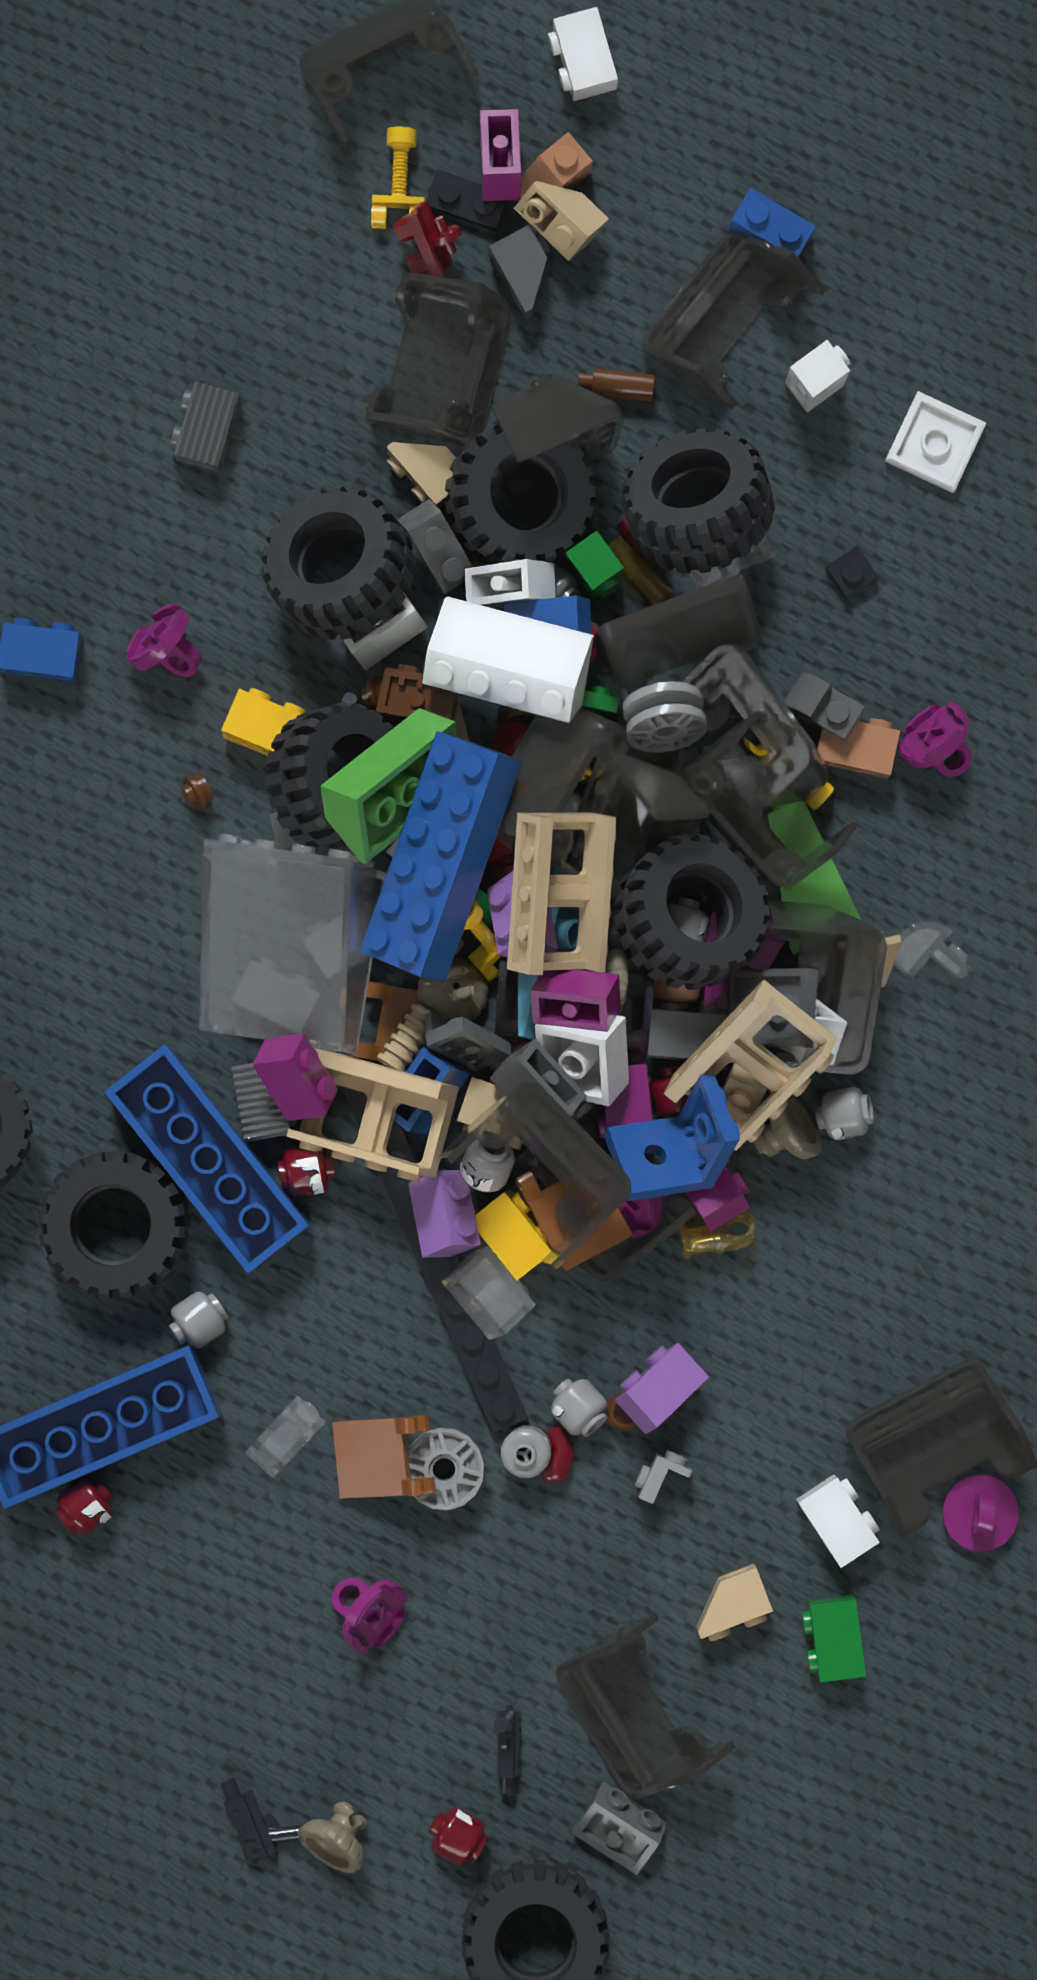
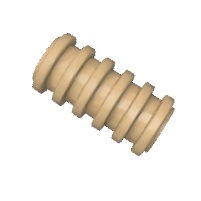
M418 1003L411 1005L412 1012L405 1014L404 1019L406 1021L404 1024H398L397 1028L399 1031L397 1034L392 1033L390 1036L392 1039L391 1043L384 1045L385 1052L377 1055L382 1065L407 1072L405 1068L407 1065L411 1066L413 1056H417L420 1052L419 1047L427 1044L425 1040V1014L431 1011Z

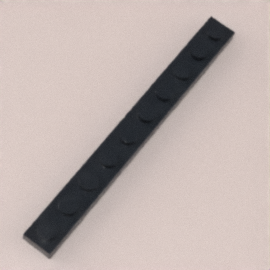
M342 1087L360 1128L367 1097L363 1092ZM393 1121L386 1148L388 1155L417 1164L402 1127ZM389 1166L387 1172L379 1171L492 1432L496 1433L527 1419L528 1415L458 1255L422 1258L408 1185L412 1181L398 1177V1169Z

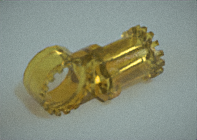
M747 1211L742 1212L711 1232L707 1226L687 1228L685 1225L679 1226L681 1243L684 1245L682 1250L685 1260L691 1259V1256L694 1254L715 1251L718 1255L723 1254L724 1251L745 1249V1246L749 1247L750 1243H753L754 1238H756L755 1220ZM742 1222L749 1227V1230L745 1235L735 1236L728 1231V1228L733 1223Z

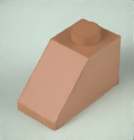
M569 132L540 154L521 176V198L536 181L571 190L592 173V159Z

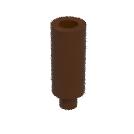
M594 368V374H579L578 388L592 389L591 396L652 403L655 375Z

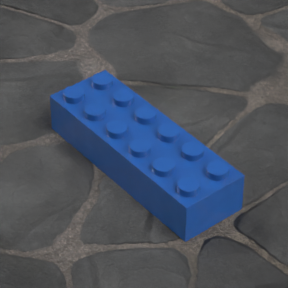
M439 731L436 732L360 952L419 977L446 981L523 761Z
M164 1044L104 1092L248 1274L311 1225L169 1045Z
M191 1345L185 1346L0 1425V1501L3 1508L6 1509L220 1417L222 1412L195 1348Z

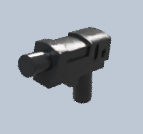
M507 1705L506 1711H496L494 1727L496 1729V1776L501 1778L500 1793L510 1795L516 1794V1777L521 1774V1763H519L521 1712L513 1711V1705Z
M230 1778L220 1783L227 1799L223 1802L227 1813L230 1812L238 1832L237 1838L246 1860L256 1864L261 1857L277 1853L274 1843L300 1841L297 1832L300 1825L279 1827L276 1818L272 1814H267L263 1817L252 1789L241 1793L235 1778Z

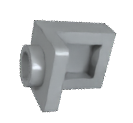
M670 1450L666 1451L665 1456L656 1452L650 1467L643 1465L637 1476L634 1486L640 1488L638 1497L653 1504L668 1469L690 1478L693 1470L686 1466L688 1459Z

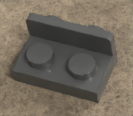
M433 1011L425 1014V1039L427 1047L474 1072L505 1060L511 1055L510 1042L466 1018L460 1017L448 1020Z
M602 1782L593 1801L575 1824L572 1834L637 1875L660 1844L667 1823L654 1811L646 1809L628 1798L623 1791Z

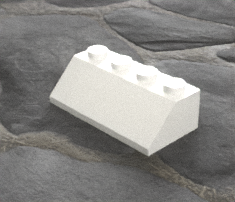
M447 596L444 599L427 648L422 683L569 723L583 703L594 635Z

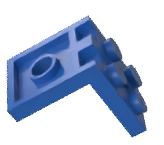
M714 1074L699 1076L678 1117L608 1127L604 1137L627 1200L633 1201L713 1188L740 1140V1132L737 1123L732 1121L729 1114L725 1091L719 1088ZM654 1153L658 1155L662 1160V1164L655 1165L650 1163L644 1154Z

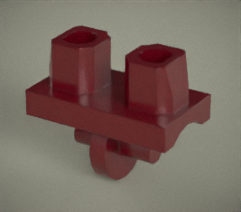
M428 200L418 203L409 214L401 217L394 224L393 228L399 241L403 243L415 239L419 248L408 255V264L412 274H430L432 280L442 278L444 276L443 271L454 263L451 255L457 252L453 241L462 234L459 226L452 225L447 227L443 216L435 218Z

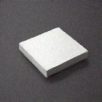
M917 391L885 462L954 493L986 422Z

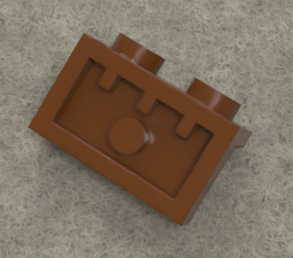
M403 664L398 665L397 669L385 667L376 712L381 716L405 720L420 708L454 721L459 696H464V694L423 684L424 674L420 673V669Z

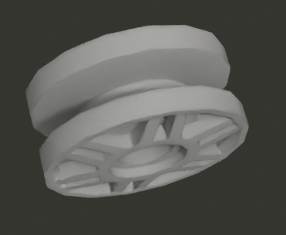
M671 681L648 685L631 693L623 702L622 708L623 718L627 722V741L632 747L641 751L658 753L688 747L700 740L707 732V719L702 711L704 702L700 690L688 683Z
M436 1428L424 1432L412 1442L408 1450L410 1477H435L436 1492L414 1496L418 1502L432 1509L451 1510L465 1505L476 1495L483 1482L484 1462L479 1447L468 1435L456 1429ZM447 1458L454 1463L455 1472L450 1478L440 1479L434 1474L433 1465L438 1459Z

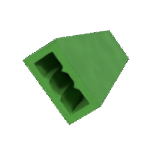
M788 796L770 805L773 812L767 814L765 820L784 935L787 936L786 947L791 957L860 924L862 920L803 798L793 802L791 796Z

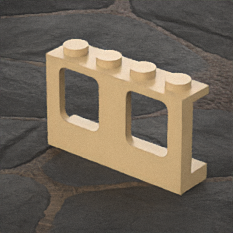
M517 813L507 959L508 970L528 975H543L545 970L586 969L598 973L605 972L608 955V927L611 915V885L614 875L613 857L616 840V817L597 813ZM553 829H582L584 831L583 868L579 874L550 875ZM547 907H578L577 947L574 951L544 952Z
M763 980L673 1074L664 1095L676 1103L684 1094L690 1095L699 1076L714 1074L716 1076L728 1063L738 1064L766 1086L771 1094L750 1114L744 1113L727 1100V1108L731 1119L739 1127L740 1140L734 1149L737 1150L746 1140L753 1143L765 1128L764 1122L769 1117L775 1120L780 1116L788 1105L786 1100L792 1094L796 1097L802 1094L811 1081L809 1077L815 1071L821 1074L830 1065L834 1058L831 1050L837 1037ZM779 1015L785 1018L814 1041L817 1046L796 1068L786 1065L755 1039V1035L773 1016Z
M314 1048L329 1076L334 1080L335 1085L363 1092L367 1097L358 1137L354 1144L325 1137L322 1134L325 1116L302 1119L300 1130L288 1129L287 1137L300 1140L299 1147L316 1152L322 1151L323 1147L333 1150L331 1157L348 1162H354L355 1157L365 1159L364 1167L382 1172H387L388 1166L398 1169L397 1176L407 1180L420 1182L421 1176L436 1177L459 1087L333 1051ZM400 1104L429 1111L433 1116L423 1159L418 1164L388 1155L386 1150L396 1109Z

